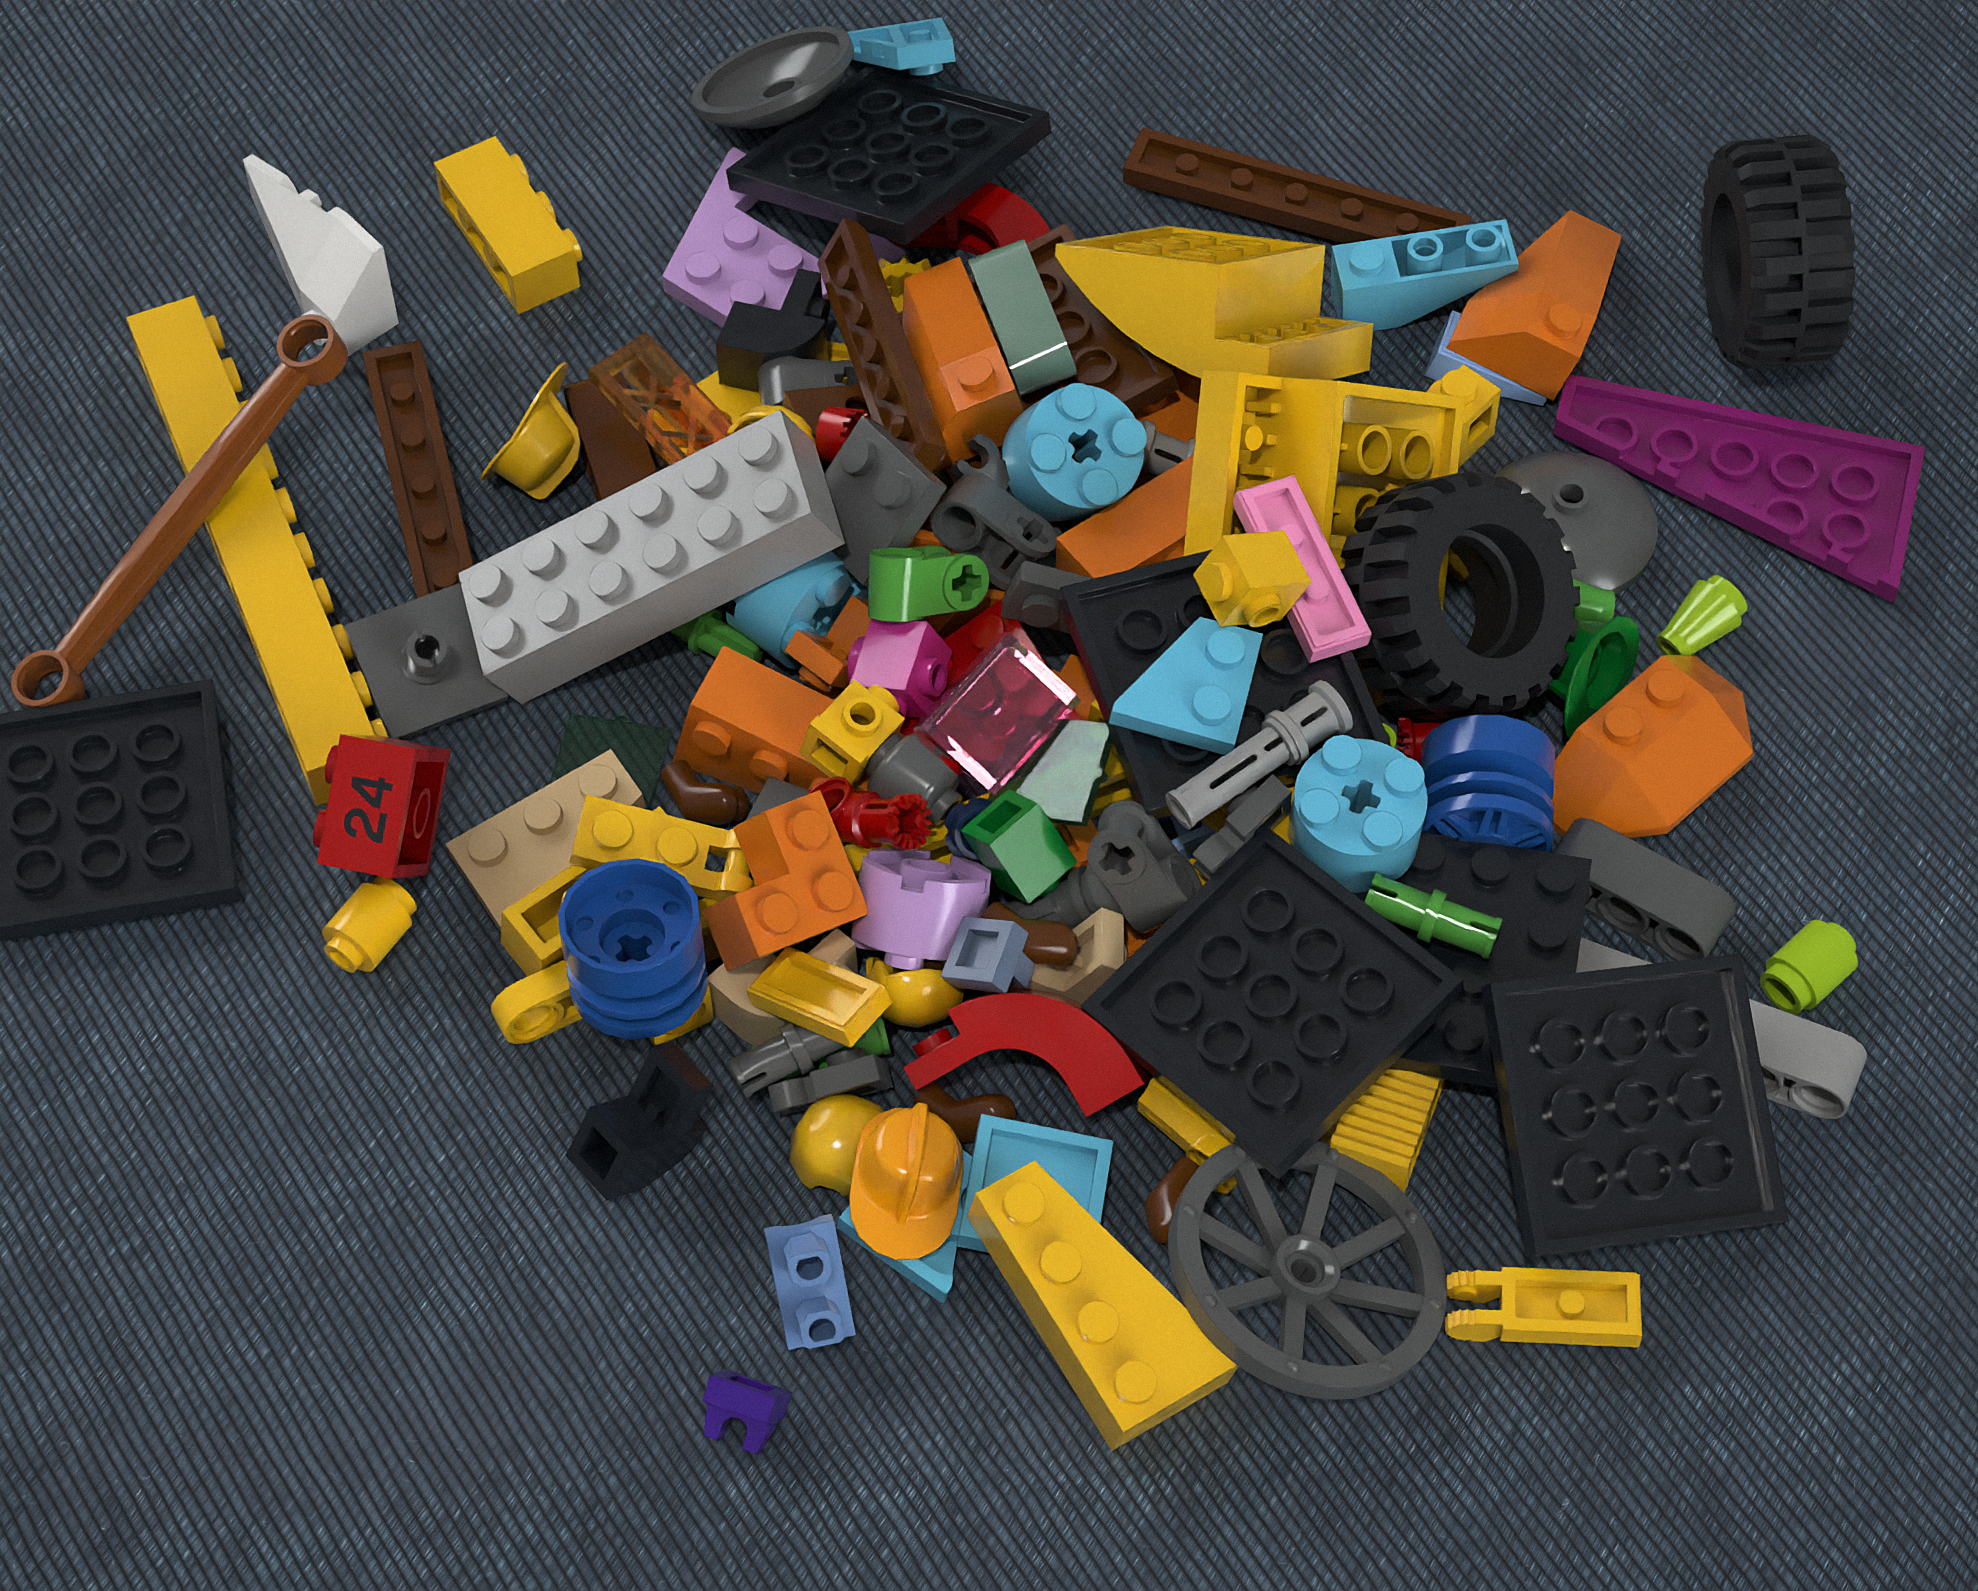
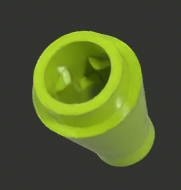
M1712 575L1707 581L1698 580L1666 628L1656 637V643L1664 655L1691 656L1741 626V616L1748 609L1747 603L1740 591L1731 582L1719 575Z

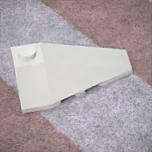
M253 154L243 159L252 199L302 314H315L326 318L346 344L348 356L399 324L383 246L347 212L336 206L328 212L324 211L320 207L322 203L318 194L310 189L298 194L289 177ZM317 339L314 342L321 346L324 343L326 344L328 339Z

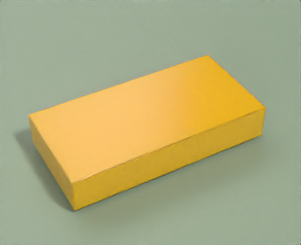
M790 946L786 947L746 989L752 1006L850 1048L892 1003L886 986Z

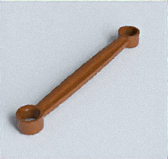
M315 314L303 315L295 318L282 329L276 345L278 356L282 360L280 364L230 421L171 494L100 586L54 650H40L31 653L18 664L12 675L11 689L15 698L26 709L83 700L85 682L80 673L139 605L261 449L306 385L316 386L325 384L342 371L347 361V347L326 318ZM317 339H328L326 346L316 357L308 361L297 362L299 353L307 344ZM63 672V678L59 687L51 695L40 700H34L35 690L44 678L53 673Z

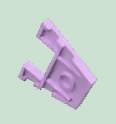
M735 147L727 153L662 275L663 288L666 293L722 328L734 301L780 310L798 268L820 273L817 266L819 260L817 257L745 214L758 199L729 189L726 169L747 155ZM867 233L878 263L881 257L892 264L899 263L903 254H906V251L883 237ZM821 277L822 298L830 300Z

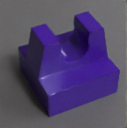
M731 1370L711 1374L702 1402L707 1403L703 1436L714 1440L724 1438L730 1419L733 1417L738 1418L744 1422L747 1429L742 1450L754 1454L762 1452L778 1421L784 1419L792 1392Z

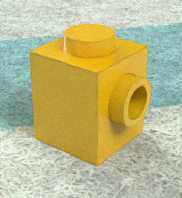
M1285 530L1223 535L1193 574L1202 595L1206 599L1220 627L1249 624L1251 627H1261L1273 621H1281L1312 583Z

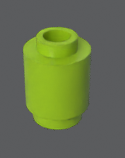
M1811 920L1766 962V971L1760 977V984L1764 993L1779 1009L1793 1015L1799 1014L1803 1009H1814L1856 970L1858 966V958L1855 953L1856 943L1849 932L1839 924Z

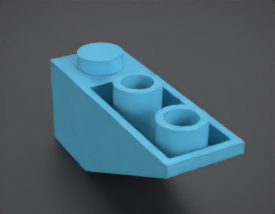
M1506 219L1332 246L1331 294L1337 318L1374 323L1373 331L1398 328L1518 270L1519 263Z

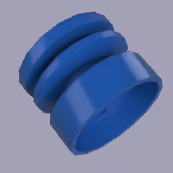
M1502 715L1461 717L1451 719L1432 729L1422 742L1421 767L1425 775L1424 782L1428 796L1422 832L1453 838L1458 837L1459 841L1501 844L1552 853L1554 804L1551 799L1554 795L1555 746L1547 734L1528 722Z
M636 858L610 861L584 873L567 890L558 911L559 930L567 967L571 1000L583 1020L604 1034L630 1040L657 1037L683 1025L701 1006L708 988L698 897L686 878L663 863Z

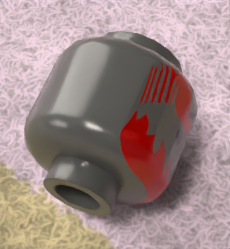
M898 733L892 735L879 747L865 767V773L870 777L867 791L877 792L881 798H894L897 794H920L922 799H926L928 803L925 808H931V814L926 816V820H931L936 826L942 824L948 812L962 800V796L955 791L962 773L960 765L932 740L921 733H912L904 738Z

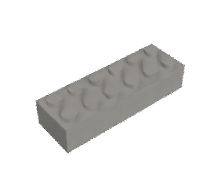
M780 409L458 573L460 582H462L461 587L483 676L523 704L845 544L815 442Z

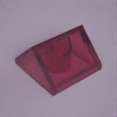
M1010 632L997 634L911 728L915 733H921L932 740L960 765L963 772L994 796L1081 700Z

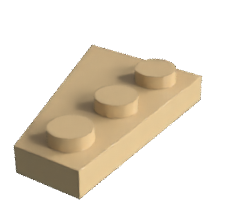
M611 749L446 843L450 857L500 932L503 910L572 865L569 863L586 794L642 809L646 807L642 792Z

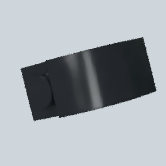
M798 268L780 310L734 301L716 341L719 384L759 392L757 372L761 365L770 360L793 356L800 359L828 361L826 325L829 317L830 302L828 299L822 298L821 273Z
M672 1041L655 1045L648 1054L627 1096L589 1107L565 1156L607 1201L643 1189L681 1162L699 1142L707 1128L697 1117L714 1085Z

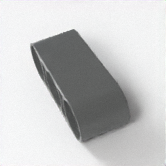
M1579 818L1574 820L1552 851V853L1592 859L1585 906L1586 913L1675 961L1706 958L1736 914V905L1733 899L1716 884L1592 819Z

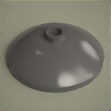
M832 26L806 27L772 36L742 49L710 70L696 85L691 97L692 103L700 118L718 126L761 129L772 126L785 127L797 117L816 107L829 95L847 72L854 55V46L845 30Z
M1551 451L1518 459L1502 468L1493 476L1494 478L1503 476L1516 482L1522 488L1521 494L1530 492L1546 507L1543 513L1546 519L1554 518L1565 534L1560 539L1564 550L1572 551L1577 569L1571 570L1573 579L1598 588L1613 590L1616 595L1635 583L1649 566L1654 555L1658 537L1656 512L1649 496L1641 485L1618 466L1604 459L1584 453Z

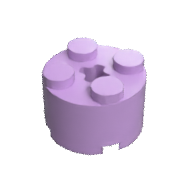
M897 848L870 850L867 857L863 856L858 880L867 904L868 914L852 921L851 940L856 943L858 948L884 951V963L892 967L919 970L924 967L925 959L940 960L941 963L945 964L962 918L964 916L981 918L983 912L988 907L991 871L977 862L951 855L950 865L930 860L931 851L898 850Z

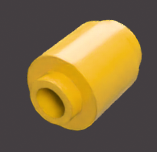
M377 876L371 883H362L322 929L323 938L327 943L324 947L325 953L337 966L347 972L354 973L357 969L364 972H372L412 926L411 916L417 910L414 899L402 886L390 878Z

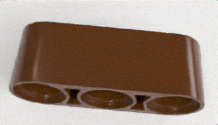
M622 371L563 385L568 414L579 428L581 439L580 452L597 502L657 472Z

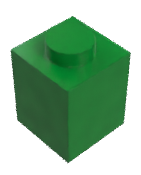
M1010 789L960 830L982 864L991 871V877L999 889L1028 904L1035 898L1043 897L1052 892L1061 882L1062 875L1077 863L1072 852L1040 804Z

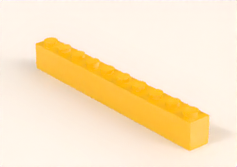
M195 295L126 317L138 358L185 476H187L220 433L248 401L238 402L235 393L243 391V387L232 357L221 360L218 351L226 347L219 325L214 315L203 317ZM265 443L205 520L204 524L317 807L328 803L331 784L325 781V765L330 749L333 745L339 744L340 734L378 735L388 737L381 718L372 721L368 719L365 708L373 706L368 686L361 670L349 673L345 661L354 659L350 643L342 624L331 627L326 615L334 613L331 597L322 577L315 580L310 578L307 569L316 567L313 554L304 532L292 534L289 524L297 522L296 514L286 488L283 487L277 490L273 488L271 480L278 478L279 475L270 448Z

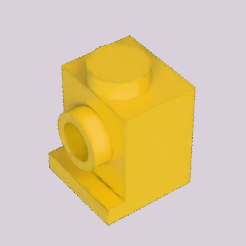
M1464 364L1458 369L1447 372L1442 379L1434 382L1427 391L1428 393L1466 397L1458 468L1495 434L1501 394L1499 387Z
M854 679L820 716L817 715L810 722L799 754L829 778L837 776L846 778L854 788L866 775L865 767L879 747L892 735L899 734L905 718L898 713V702L889 691L878 685H871L866 689Z

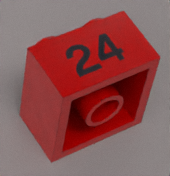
M340 734L339 744L332 746L325 765V781L331 784L327 809H322L319 812L313 831L314 847L319 848L317 864L391 879L427 876L451 750L378 735Z

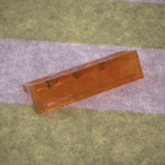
M644 332L590 368L589 379L669 465L692 455L694 451L698 452L729 436L727 431L733 423L647 332ZM625 368V378L637 390L624 389L612 376ZM640 406H647V413ZM654 408L676 432L664 431L653 420ZM680 448H687L686 455Z

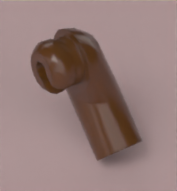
M686 760L671 762L664 767L660 774L662 782L686 820L701 824L725 825L731 821L742 820L749 810V799L743 789L731 787L725 783H700Z
M1001 902L992 903L981 916V918L1014 921L1029 934L1022 951L1034 964H1047L1053 968H1063L1070 965L1077 956V936L1069 926L1062 922L1024 919Z
M934 1081L925 1085L917 1093L913 1101V1107L917 1103L928 1104L929 1112L936 1114L952 1128L960 1143L975 1141L981 1114L1015 1120L1016 1108L1013 1101L1002 1093L983 1094L957 1101Z
M1180 1157L1149 1193L1145 1202V1214L1150 1234L1156 1243H1164L1167 1250L1169 1225L1174 1206L1180 1193L1200 1167L1187 1157Z

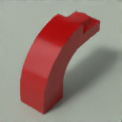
M989 182L961 202L956 209L948 212L921 233L917 239L907 245L890 240L889 242L896 246L958 249L979 256L1023 238L1027 244L1049 232L1050 229L1040 214L1029 203L1013 192Z
M1008 989L1007 993L989 992L970 998L947 1010L960 1034L953 1038L947 1027L939 1030L912 1046L918 1059L903 1067L917 1091L982 1053L1007 1048L1027 1051L1041 1057L1059 1072L1085 1117L1090 1116L1144 1085L1149 1079L1142 1065L1127 1054L1109 1031L1081 1009V1003L1056 993L1035 989Z

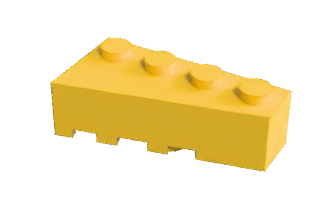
M1035 1160L975 1193L967 1214L968 1220L1111 1451L1229 1382L1239 1366L1226 1357L1204 1335L1187 1308Z

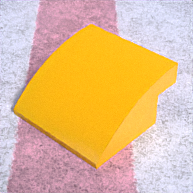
M1168 225L1056 244L1055 257L1066 273L1099 311L1123 333L1149 352L1193 376L1202 378V369L1288 378L1334 380L1370 370L1374 323L1320 316L1325 245Z
M1202 369L1183 557L1212 550L1223 535L1246 533L1232 504L1236 492L1294 475L1339 568H1344L1346 559L1340 557L1347 536L1359 533L1354 528L1356 520L1367 507L1375 505L1379 496L1391 489L1404 487L1406 484L1458 473L1466 397L1344 381L1288 378L1239 371ZM1449 548L1445 553L1439 573V598L1442 611Z

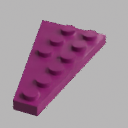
M1572 374L1569 375L1564 384L1555 420L1554 435L1892 603L1895 602L1925 446Z

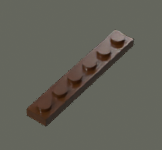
M1142 127L1123 167V183L1344 244L1471 224V216L1144 127Z
M843 218L818 260L817 266L872 420L882 425L928 470L934 473L940 468L947 449L945 440L867 231L858 222Z
M417 340L364 351L362 355L417 598L460 583L458 573L472 567L473 561L421 341Z

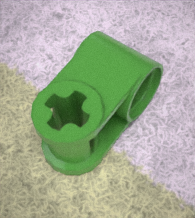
M928 544L910 548L890 547L869 551L868 617L881 621L906 622L920 620L929 615L968 611L982 602L988 591V569L984 561L975 555L963 553L952 555L949 550L939 545Z

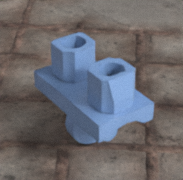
M832 1214L819 1216L811 1221L797 1225L764 1228L788 1350L800 1347L812 1349L839 1343L845 1337L856 1335Z

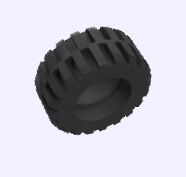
M1810 134L1732 140L1727 142L1713 154L1714 158L1709 162L1707 168L1708 179L1705 180L1703 188L1704 206L1701 207L1703 283L1707 293L1706 305L1708 315L1712 319V332L1715 341L1719 342V351L1727 359V362L1742 370L1825 363L1840 352L1843 347V340L1847 338L1850 328L1848 320L1849 316L1853 313L1854 299L1852 291L1853 285H1855L1856 268L1853 267L1855 240L1851 229L1852 211L1850 201L1847 200L1845 190L1847 185L1844 173L1839 171L1837 155L1831 151V146L1828 143Z
M1470 471L1406 484L1404 487L1391 489L1379 496L1375 505L1367 507L1356 520L1354 528L1359 533L1347 536L1340 557L1346 559L1344 568L1340 570L1372 633L1368 645L1354 649L1352 653L1355 660H1359L1363 667L1360 672L1366 683L1373 691L1384 689L1381 697L1399 711L1408 710L1413 717L1429 721L1437 719L1447 721L1451 720L1452 717L1492 715L1513 711L1525 706L1530 698L1539 697L1550 686L1553 680L1550 675L1559 674L1570 653L1565 650L1567 642L1574 641L1579 623L1578 620L1573 619L1574 607L1580 605V586L1573 585L1571 570L1577 569L1572 551L1564 550L1560 539L1565 534L1554 518L1546 519L1543 515L1546 507L1530 492L1521 494L1522 488L1516 482L1503 476L1494 478L1487 472ZM1448 548L1460 558L1466 567L1476 596V620L1471 638L1466 647L1456 638L1448 626L1439 598V573Z

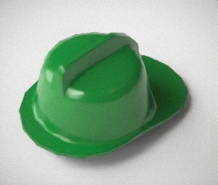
M1616 616L1607 623L1579 621L1574 641L1567 642L1565 650L1570 653L1559 674L1550 675L1553 680L1548 689L1566 702L1564 725L1569 739L1582 723L1626 687L1633 673L1639 650V633L1637 624L1628 616Z

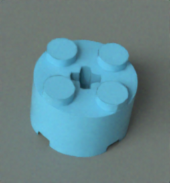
M1083 383L1070 384L1052 392L1023 411L1010 425L1002 446L1003 462L1006 461L1010 478L1008 485L1014 497L1020 503L1046 520L1066 521L1087 517L1119 500L1132 488L1142 468L1147 434L1144 426L1135 419L1129 408L1115 395L1101 388ZM1074 452H1075L1074 458L1077 460V462L1072 458V455L1074 454Z
M829 551L732 599L736 602L735 613L733 615L726 612V620L732 628L788 668L798 669L801 668L802 664L784 651L797 629L826 636L851 595L868 599V587L862 585L843 566L844 563L832 551Z
M1346 735L1333 736L1325 742L1323 748L1315 752L1304 763L1297 776L1288 822L1287 835L1290 845H1293L1296 850L1352 893L1369 891L1376 872L1383 874V877L1391 880L1398 879L1408 870L1415 858L1426 816L1428 796L1423 768L1417 761L1406 757L1400 751L1384 743L1368 739H1354Z

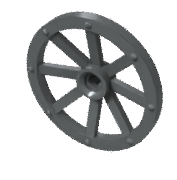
M1317 1140L1291 1167V1169L1313 1173L1297 1234L1288 1237L1259 1174L1258 1169L1264 1167L1235 1143L1220 1149L1210 1156L1196 1170L1180 1193L1172 1212L1168 1232V1254L1175 1285L1188 1312L1204 1335L1232 1362L1263 1382L1297 1395L1317 1399L1340 1400L1369 1396L1396 1384L1409 1374L1436 1340L1443 1323L1447 1301L1446 1275L1438 1245L1424 1218L1410 1199L1382 1172L1338 1152L1335 1148H1330L1328 1143ZM1232 1177L1235 1178L1268 1250L1203 1212L1209 1194L1226 1180ZM1334 1183H1337L1361 1198L1384 1221L1331 1249L1319 1238ZM1200 1239L1259 1273L1263 1278L1215 1290L1203 1262ZM1398 1241L1407 1257L1412 1272L1415 1293L1340 1278V1271ZM1271 1301L1277 1308L1281 1309L1279 1350L1254 1335L1231 1312ZM1333 1302L1413 1318L1412 1324L1404 1341L1393 1351L1383 1355ZM1306 1312H1309L1352 1357L1357 1365L1333 1366L1303 1360Z

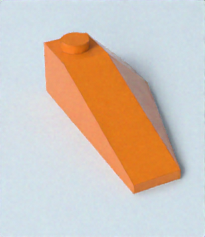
M1569 210L1517 257L1519 263L1518 270L1484 286L1467 301L1446 348L1540 395L1554 400L1582 355L1597 318L1622 235Z
M959 256L904 278L902 327L947 446L944 460L937 471L951 466L959 459L964 461L979 455L977 451L967 445L968 440L977 433L992 439L997 447L1002 446L1010 425L1024 411L999 347Z

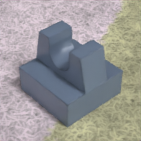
M964 916L941 977L954 987L1007 993L1010 984L1016 988L1027 989L1035 968V964L1022 951L1029 933L1014 921Z

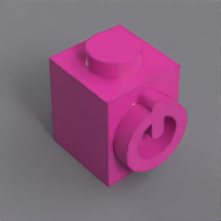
M871 618L866 636L859 637L851 647L847 668L849 684L855 679L866 689L871 685L881 686L894 696L899 705L898 713L902 717L910 716L931 719L937 697L943 693L946 687L948 677L947 665L952 650L928 622H890Z

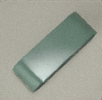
M1024 238L969 259L968 264L1020 397L1078 375L1067 342Z

